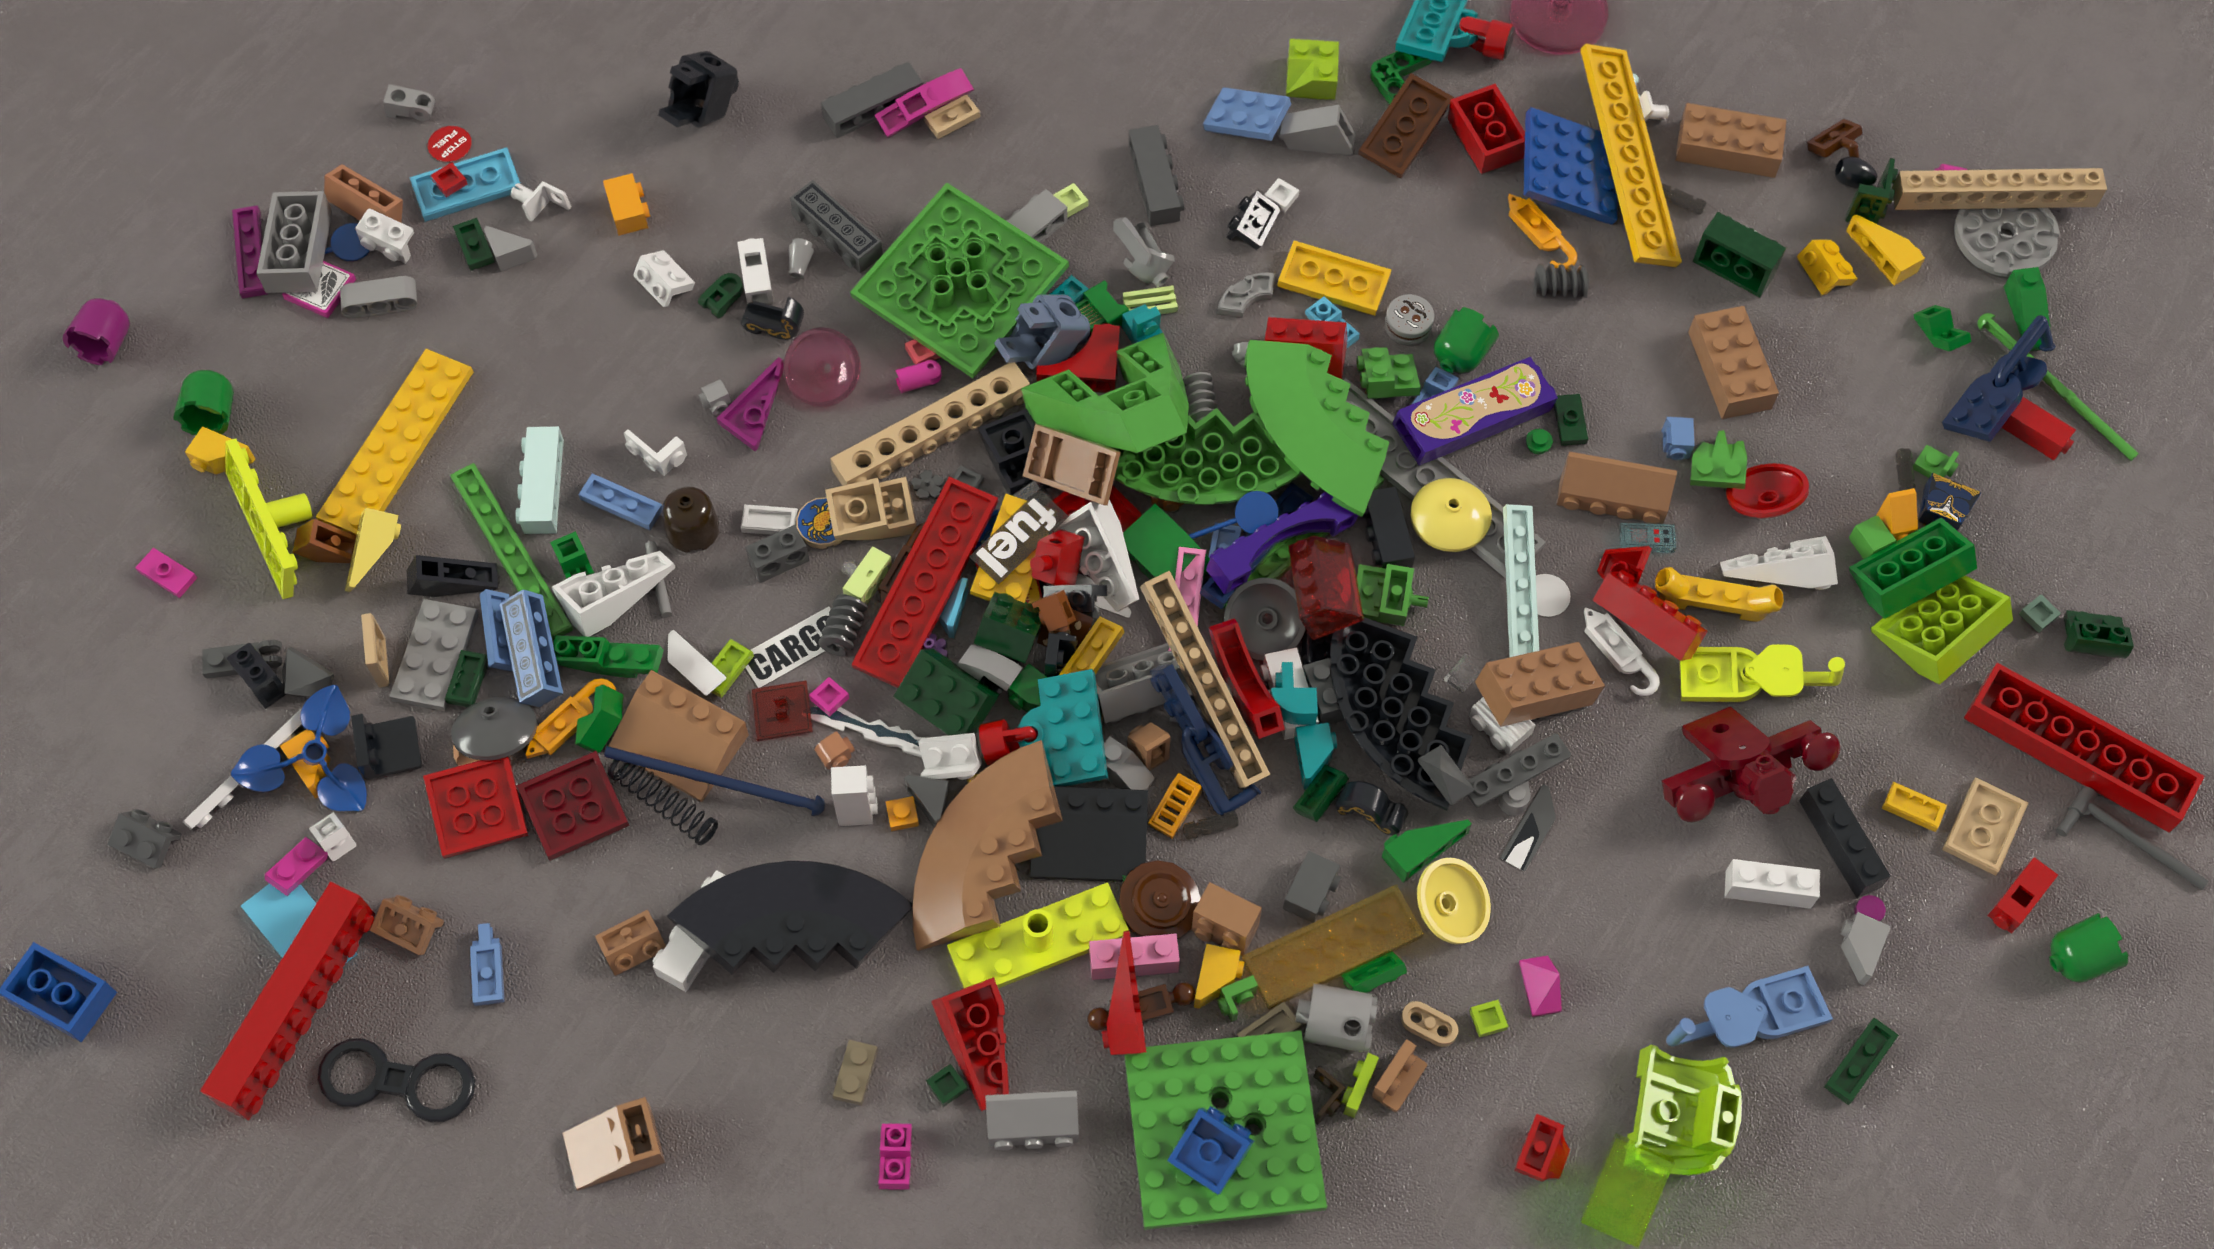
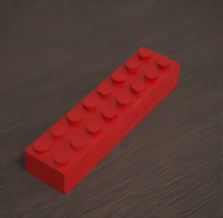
M1999 663L1995 664L1985 678L1963 718L2080 784L2092 788L2098 794L2169 833L2183 820L2205 777Z
M330 881L200 1090L218 1106L248 1121L252 1115H255L261 1109L263 1097L268 1089L272 1088L278 1081L279 1071L283 1064L292 1058L296 1049V1043L301 1035L307 1033L311 1026L313 1015L317 1009L322 1008L328 996L327 993L332 984L338 982L341 978L343 966L348 960L347 957L351 958L354 956L359 946V940L364 932L370 930L374 922V911L360 895Z

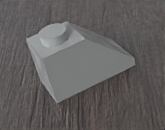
M1109 736L1104 743L1108 773L1107 780L1120 789L1148 790L1155 781V777L1133 751Z
M1857 912L1852 920L1846 919L1841 929L1840 935L1844 936L1841 948L1858 983L1865 985L1874 973L1891 926Z

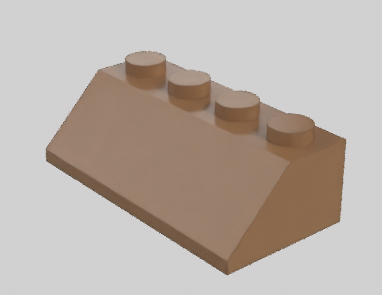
M1569 452L1560 477L1557 505L1564 506L1569 510L1580 509L1597 515L1608 514L1621 519L1642 520L1648 524H1663L1669 510L1677 471Z

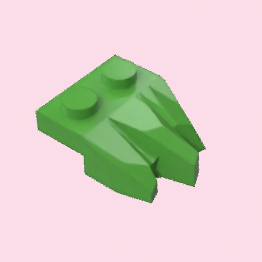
M1724 430L1718 431L1714 445L1701 441L1693 450L1690 485L1745 489L1747 454L1744 441L1727 444Z

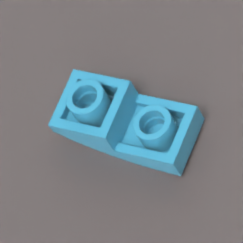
M1322 297L1305 310L1309 320L1346 322L1342 319V311L1326 297ZM1346 322L1348 348L1359 340V332Z

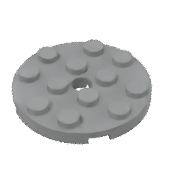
M2049 208L1960 209L1954 223L1956 242L1966 258L1977 268L2002 277H2009L2012 271L2016 269L2038 267L2041 270L2044 268L2057 250L2058 236L2060 234L2057 221ZM2001 229L2010 230L2013 236L2005 235L2004 233L2001 235Z

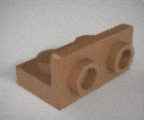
M396 895L392 898L383 899L370 931L417 955L425 954L435 928L442 927L444 920L436 917L437 913L429 908H418L412 905L413 901L407 897Z
M648 909L595 936L615 976L656 956L660 949H665L666 947Z
M1407 1039L1375 1086L1371 1096L1394 1112H1398L1427 1067L1425 1061L1413 1054L1416 1045Z

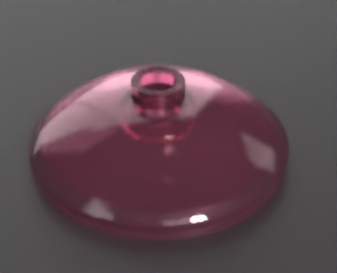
M820 327L807 330L793 340L786 352L783 370L789 389L799 400L812 406L828 407L842 402L853 392L860 377L861 363L855 345L846 335L831 328ZM826 364H830L831 370L829 373H825L824 367Z

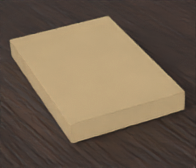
M1975 777L1942 850L1996 876L2002 866L2028 802Z

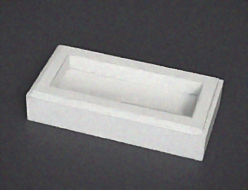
M744 504L741 532L773 535L793 525L797 527L798 508Z

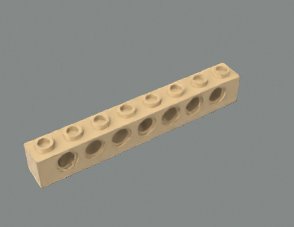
M2102 168L1899 171L1891 189H1895L1893 197L1895 210L2097 207L2107 191V186Z
M1015 362L1008 363L831 457L832 471L842 486L874 478L884 479L899 467L910 465L916 458L934 452L940 445L955 441L970 429L975 430L983 422L993 417L1001 416L1007 409L1025 403L1021 388L1030 385V383ZM1000 391L1006 392L1004 394H997ZM977 403L983 404L982 406H974ZM955 415L961 416V417H959V418H951L952 416H955ZM930 428H938L937 430H934V431L928 430V429H930ZM907 440H914L912 443H906ZM885 452H891V453H892V454H890V455H882V454L885 453ZM863 464L869 465L868 467H865V468H860V467H859V466H861V465H863Z
M1168 571L1145 582L1140 588L1207 724L1221 739L1231 757L1233 768L1230 771L1239 789L1269 776L1270 773L1171 572Z

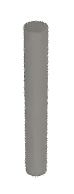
M651 541L645 544L647 554L657 552L655 542ZM663 578L654 587L661 616L669 617L672 615Z

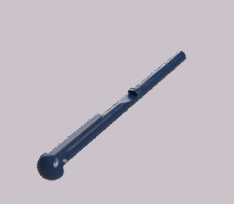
M609 746L605 750L604 757L797 807L808 808L812 810L811 816H818L825 809V801L819 795H816L814 800Z

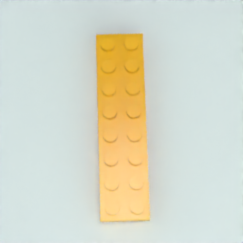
M425 349L316 515L317 520L357 535L361 513L365 508L384 512L474 373L472 367Z

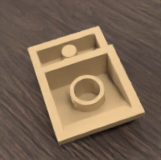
M906 477L885 482H879L878 478L825 490L835 539L875 540L910 535L917 527L910 488Z

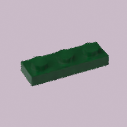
M1874 1017L1824 1085V1088L1849 1105L1899 1035Z

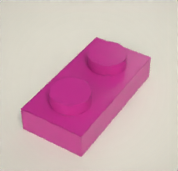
M305 837L265 873V881L288 896L328 859V853Z

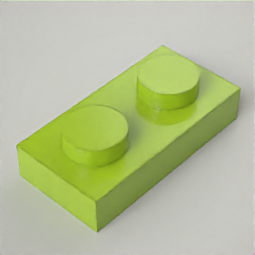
M1368 1053L1365 1061L1359 1059L1352 1075L1357 1078L1354 1088L1348 1086L1342 1099V1103L1346 1104L1345 1115L1355 1118L1379 1057Z

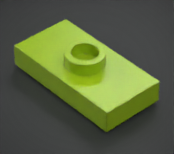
M731 638L711 663L726 676V679L712 691L713 694L720 698L725 695L754 657L751 650Z

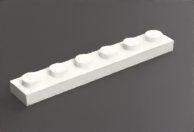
M302 708L263 745H269L276 749L280 744L282 745L295 737L296 734L293 732L301 725L300 713ZM230 776L182 822L190 830L195 826L201 829L213 817L209 812L217 805L222 809L234 797L230 792L240 784Z

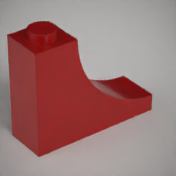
M1107 323L1102 325L1094 324L1089 341L1076 355L1057 364L1037 365V382L1070 370L1094 392L1108 393L1115 390L1118 365L1116 351L1119 350L1120 326H1113Z

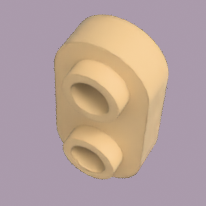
M1418 1001L1410 1002L1403 1009L1401 1022L1409 1032L1439 1047L1449 1046L1455 1041L1458 1035V1025L1450 1016ZM1417 1015L1421 1021L1414 1023L1410 1017ZM1444 1029L1447 1032V1036L1442 1037L1438 1035L1437 1030Z

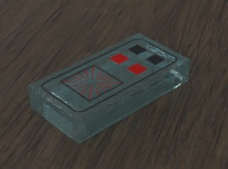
M1620 524V548L1650 546L1651 552L1675 553V525Z

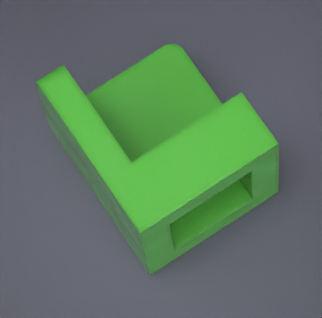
M1874 516L1856 525L1849 536V540L1863 559L1896 542V539L1879 516Z

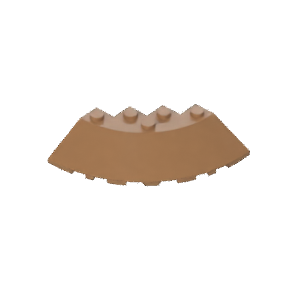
M1042 740L1011 752L981 771L950 802L941 819L936 823L922 854L914 885L912 910L913 931L917 951L1001 927L994 899L1020 892L1021 888L1015 864L1042 856L1035 829L1063 821Z

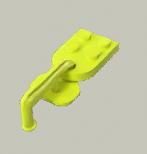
M1769 645L1759 655L1742 647H1698L1691 659L1680 661L1681 701L1743 702L1754 698L1762 689L1773 697H1793L1802 691L1803 686H1838L1844 673L1845 661L1840 657L1832 658L1828 662L1830 672H1803L1802 653L1793 645Z

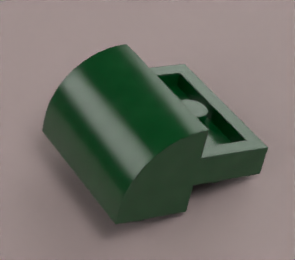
M2069 610L2064 615L2063 619L2067 633L2064 643L2066 651L2126 659L2130 655L2134 644L2130 628L2124 627L2122 617Z

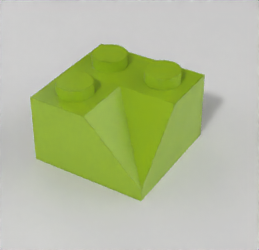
M1290 39L1287 61V97L1335 100L1338 83L1339 42Z

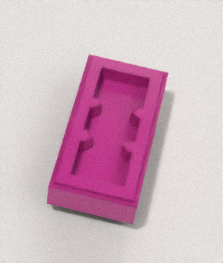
M152 548L135 567L140 574L178 598L197 579L195 573L155 548Z

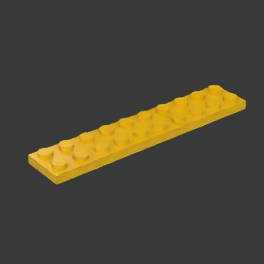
M1585 44L1580 51L1634 262L1677 267L1682 260L1627 51Z

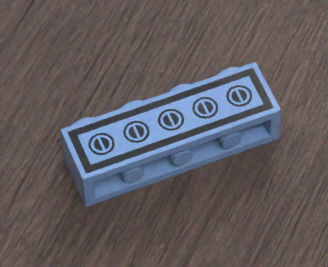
M523 589L501 602L500 608L519 702L541 707L562 695L563 690L543 595Z

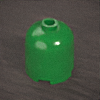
M1462 307L1460 311L1454 310L1434 343V354L1444 371L1458 374L1472 372L1499 338V332L1494 325L1490 328L1482 321L1484 318L1482 314L1466 307Z
M198 370L190 373L182 383L173 416L174 421L177 420L181 423V429L191 435L196 436L202 427L218 432L221 435L224 434L228 429L234 396L232 384L224 375L212 370Z
M2097 913L2055 934L2050 945L2051 956H2049V962L2055 972H2060L2070 981L2082 983L2126 967L2128 964L2127 951L2121 953L2118 941L2122 940V937L2113 922L2107 916L2101 918L2100 913Z

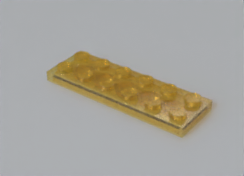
M1396 884L1243 955L1242 960L1245 962L1244 964L1250 976H1254L1258 984L1257 989L1269 1010L1312 990L1314 983L1323 985L1348 971L1423 938L1424 933Z

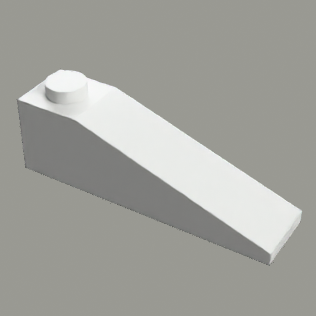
M1110 500L1108 501V506L1090 502L1055 524L1053 527L1054 532L1063 529L1085 537L1079 564L1081 566L1080 571L1084 575H1088L1096 585H1107V596L1103 597L1116 612L1139 600L1121 523Z
M1826 536L1791 542V548L1785 550H1778L1776 547L1769 548L1763 556L1759 557L1756 554H1748L1720 562L1723 576L1815 588L1818 590L1828 589L1831 585L1838 584L1835 556Z

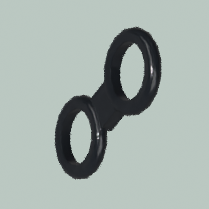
M364 1038L347 1039L335 1044L325 1053L318 1068L317 1080L321 1093L334 1104L342 1107H358L372 1101L379 1093L405 1097L408 1108L415 1116L428 1122H445L459 1116L469 1106L475 1092V1077L472 1069L460 1057L450 1053H435L421 1059L415 1066L388 1062L385 1052L376 1043ZM352 1051H362L370 1054L376 1064L375 1077L371 1084L356 1094H344L337 1091L331 1081V1071L335 1062L344 1054ZM438 1066H448L456 1069L462 1078V1091L458 1099L443 1109H430L423 1106L417 1096V1087L421 1077L430 1069Z

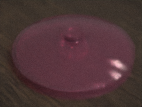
M1512 0L1510 20L1519 37L1533 48L1551 54H1573L1581 52L1580 49L1585 44L1594 45L1600 39L1608 20V5L1606 0Z

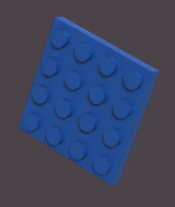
M1530 107L1526 111L1524 196L1610 225L1616 222L1617 192L1601 131Z

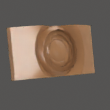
M1035 424L1023 476L1108 506L1121 452L1108 446L1079 438L1068 432Z

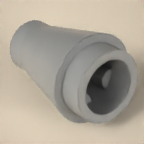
M798 238L793 239L792 244L789 245L790 277L795 279L804 278V273L814 253L813 244L810 241Z

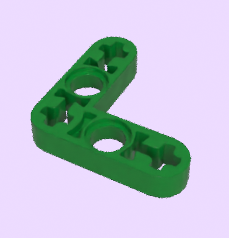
M1397 51L1375 61L1371 66L1370 78L1390 105L1396 94L1389 92L1388 88L1396 86L1400 89L1405 83L1401 77L1431 64L1433 60ZM1404 59L1409 65L1399 66L1396 61Z

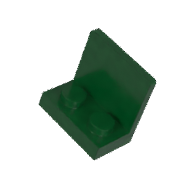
M1894 158L1889 159L1877 187L1859 185L1846 213L1845 222L1850 223L1852 217L1856 214L1875 224H1878L1879 219L1885 218L1888 204L1892 203L1895 189H1891V184L1895 183L1898 169L1894 168Z

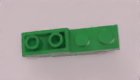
M556 635L553 643L558 665L595 674L624 678H637L638 674H649L651 670L658 673L664 651L660 645L610 643L605 637Z

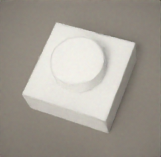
M1278 178L1264 196L1281 208L1280 211L1285 213L1299 196V190Z

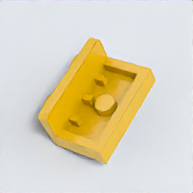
M1812 240L1797 255L1798 261L1821 295H1827L1835 286H1851L1858 279L1853 272L1851 264L1845 261L1839 252L1838 245L1832 240Z

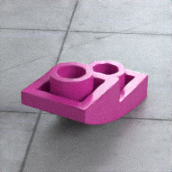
M912 1124L881 1125L879 1189L909 1190Z

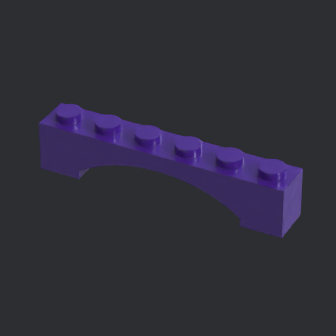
M1324 492L1318 500L1312 503L1305 502L1295 512L1281 515L1269 526L1264 524L1257 528L1252 535L1248 537L1241 536L1231 546L1215 550L1210 555L1206 571L1222 592L1227 594L1248 581L1252 571L1250 566L1263 552L1273 545L1293 536L1306 533L1327 532L1333 537L1352 527L1358 515L1332 501L1333 496Z

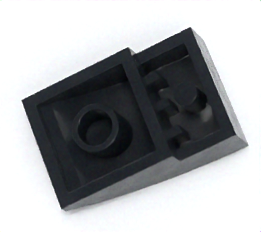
M1027 409L978 427L985 448L1006 492L1018 498H1024L1051 487L1023 476L1035 427V422Z

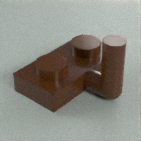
M1842 119L1807 141L1808 151L1826 158L1844 147L1848 149L1849 157L1859 158L1858 143L1854 140L1863 134L1862 126L1847 119Z

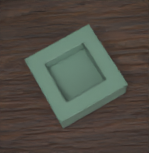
M2039 595L2019 613L2038 633L2054 622L2061 614L2042 595Z

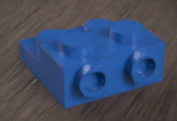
M1210 1106L1208 1110L1204 1107L1198 1110L1167 1161L1217 1195H1220L1254 1141L1249 1138L1251 1132L1238 1123H1235L1234 1127L1223 1121L1225 1115L1221 1111Z

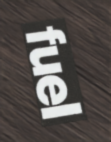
M1039 489L969 557L993 580L1000 584L1037 548V543L1040 539L1054 532L1069 516Z

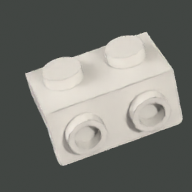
M367 209L355 228L361 245L368 250L374 251L375 249L383 253L385 257L392 261L399 260L406 264L411 257L407 243L414 234L413 228L377 211Z
M664 250L640 256L634 271V277L663 307L669 306L673 295L692 291L695 284Z

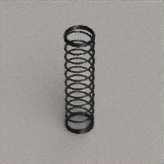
M613 760L608 769V776L615 781L620 780L621 787H628L629 793H637L638 800L645 799L646 806H654L655 813L662 812L663 819H671L672 826L679 825L680 832H688L689 839H695V843L699 846L707 843L712 838L718 828V820L713 817L708 818L696 836L691 837L690 831L701 822L705 811H700L694 817L689 829L682 830V824L695 812L696 804H692L685 811L680 823H673V817L677 816L684 809L688 802V797L683 798L676 805L670 817H665L664 812L676 802L679 797V791L672 793L667 799L663 810L658 811L656 810V805L668 795L671 784L663 787L653 804H648L647 799L659 789L663 782L662 778L655 780L650 786L646 797L641 798L639 792L651 782L654 772L646 774L640 782L637 791H631L630 786L639 780L646 768L640 766L633 773L629 784L624 785L622 779L628 776L636 765H633L624 775L630 763L625 762L614 774V770L620 761ZM641 768H643V770H642V772L640 773V775H639L634 781H632V780L634 779L635 775L637 774V772H638ZM649 775H651V777H650V779L647 781V783H646L644 786H642V784H643V782L646 780V778H647ZM658 781H660L658 786L654 789V791L650 793L654 785ZM668 788L666 793L659 799L663 791ZM675 794H677L676 797L674 798V800L668 805V803H669V801L672 799V797H673ZM685 801L683 806L676 812L680 804ZM691 808H693L691 813L685 818L687 813L691 810ZM702 814L700 819L694 824L696 819ZM714 823L709 833L700 841L701 836Z

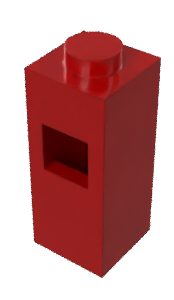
M2022 397L2017 408L2001 427L2052 460H2055L2060 452L2065 455L2075 442L2070 438L2076 429Z
M2034 857L1987 916L1993 919V922L1999 928L2007 930L2012 934L2034 908L2058 874Z

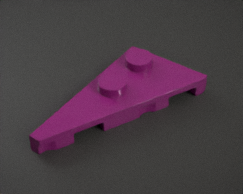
M780 357L716 418L720 426L754 451L759 447L785 366L783 359Z

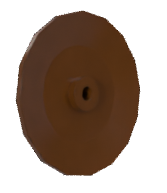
M1156 860L1139 865L1127 875L1120 889L1119 905L1123 919L1132 931L1143 937L1177 934V939H1179L1192 929L1193 913L1201 898L1197 884L1187 871L1174 863Z

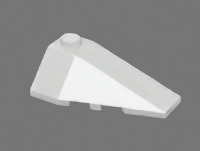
M661 551L629 559L626 565L611 568L610 565L601 567L602 571L587 576L585 572L575 574L552 586L572 625L584 637H590L614 623L674 570L675 565Z

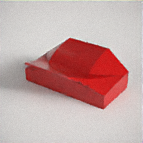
M1536 1114L1514 1171L1541 1182L1552 1178L1560 1179L1570 1153V1148L1563 1136L1565 1125Z

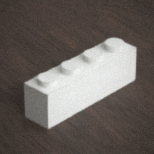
M716 870L712 877L706 878L702 887L725 876V874ZM675 926L670 933V941L665 949H660L654 957L653 969L658 977L687 992L710 955L678 926Z

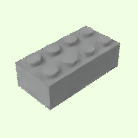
M324 191L273 192L257 269L258 278L266 293L318 292L332 216V209Z

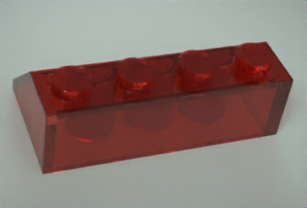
M1313 535L1288 545L1299 619L1312 640L1363 621L1362 605L1350 544Z

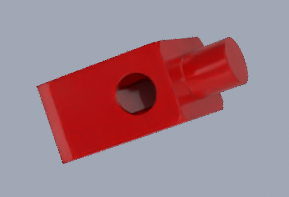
M1060 529L1040 539L1037 543L1035 557L1030 561L1032 577L1053 585H1076L1085 537Z

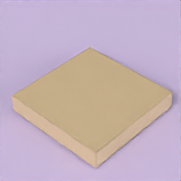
M371 613L362 614L366 666L378 687H387L390 681L386 637Z

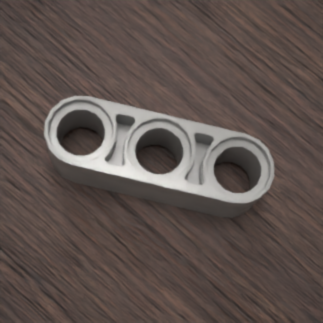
M398 276L345 284L340 288L341 313L348 318H359L412 310L417 306L416 281L409 276Z

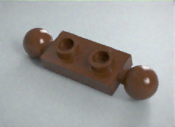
M1182 982L1177 984L1173 991L1169 993L1166 984L1138 991L1142 1023L1173 1014V1003H1177L1180 1006L1190 1005L1196 995L1193 986ZM1102 1007L1092 1009L1087 1018L1089 1026L1096 1031L1105 1030L1107 1028L1109 1010Z

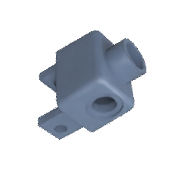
M1037 295L1032 303H1023L1018 307L1020 313L1015 318L1017 325L1012 331L1011 337L997 338L994 344L1006 363L1026 362L1030 369H1036L1037 365H1052L1067 360L1077 345L1084 344L1090 336V323L1085 315L1081 314L1070 296ZM1036 342L1044 344L1043 349Z

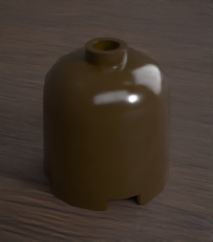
M695 487L678 488L666 497L662 507V518L669 542L676 549L685 553H689L690 550L701 548L705 550L710 547L719 535V521L710 497L703 490Z

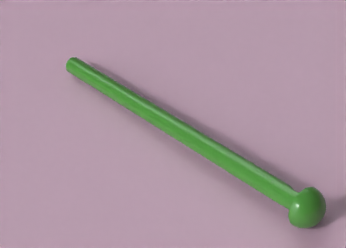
M1985 313L1981 315L1977 322L1980 331L1986 328L2011 351L2017 341L1993 320L1995 318L1994 314ZM2030 353L2027 354L2028 357L2034 358ZM2047 370L2042 380L2130 461L2138 456L2139 453L2087 407L2075 393L2065 387Z

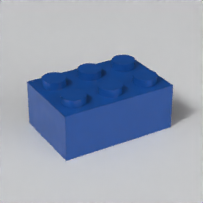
M35 942L32 943L0 987V995L9 1003L81 1043L117 994L106 981Z

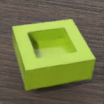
M1499 1000L1470 1008L1469 1012L1479 1038L1508 1029Z

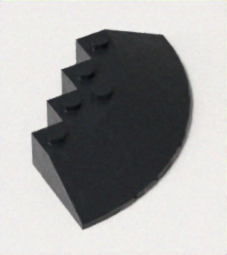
M1339 608L1332 633L1330 668L1335 695L1348 728L1365 753L1389 778L1425 802L1447 811L1450 805L1420 765L1418 759L1442 745L1461 771L1473 736L1446 726L1454 702L1428 693L1436 669L1410 660L1418 638L1417 636Z
M782 861L752 866L725 875L686 898L667 917L731 975L735 973L751 954L774 973L793 952L816 971L834 950L857 969L910 912L913 903L879 880L852 869L814 861Z

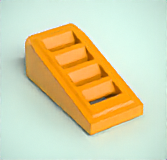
M1178 773L1148 825L1173 839L1200 797L1202 786ZM1173 796L1185 802V805L1183 806L1173 800ZM1168 806L1179 812V815L1177 816L1168 811L1166 807ZM1162 815L1173 821L1174 824L1171 826L1159 818Z

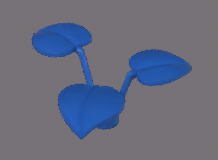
M331 685L317 691L303 705L300 713L301 724L307 730L316 731L315 740H311L304 745L301 754L280 763V754L275 748L263 744L249 748L241 756L231 771L233 779L243 787L258 792H269L283 784L285 775L281 768L303 759L308 765L320 764L327 777L320 780L317 786L318 798L325 807L335 811H362L365 808L367 792L360 772L352 765L346 763L338 764L331 772L324 760L327 750L320 741L321 733L328 736L338 735L346 729L350 721L349 707L337 685Z

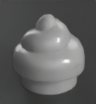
M1248 342L1234 344V351H1232V357L1244 369H1246L1244 365Z

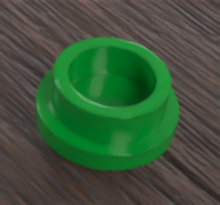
M1544 429L1531 430L1526 437L1528 449L1538 455L1549 451L1553 443L1551 434Z

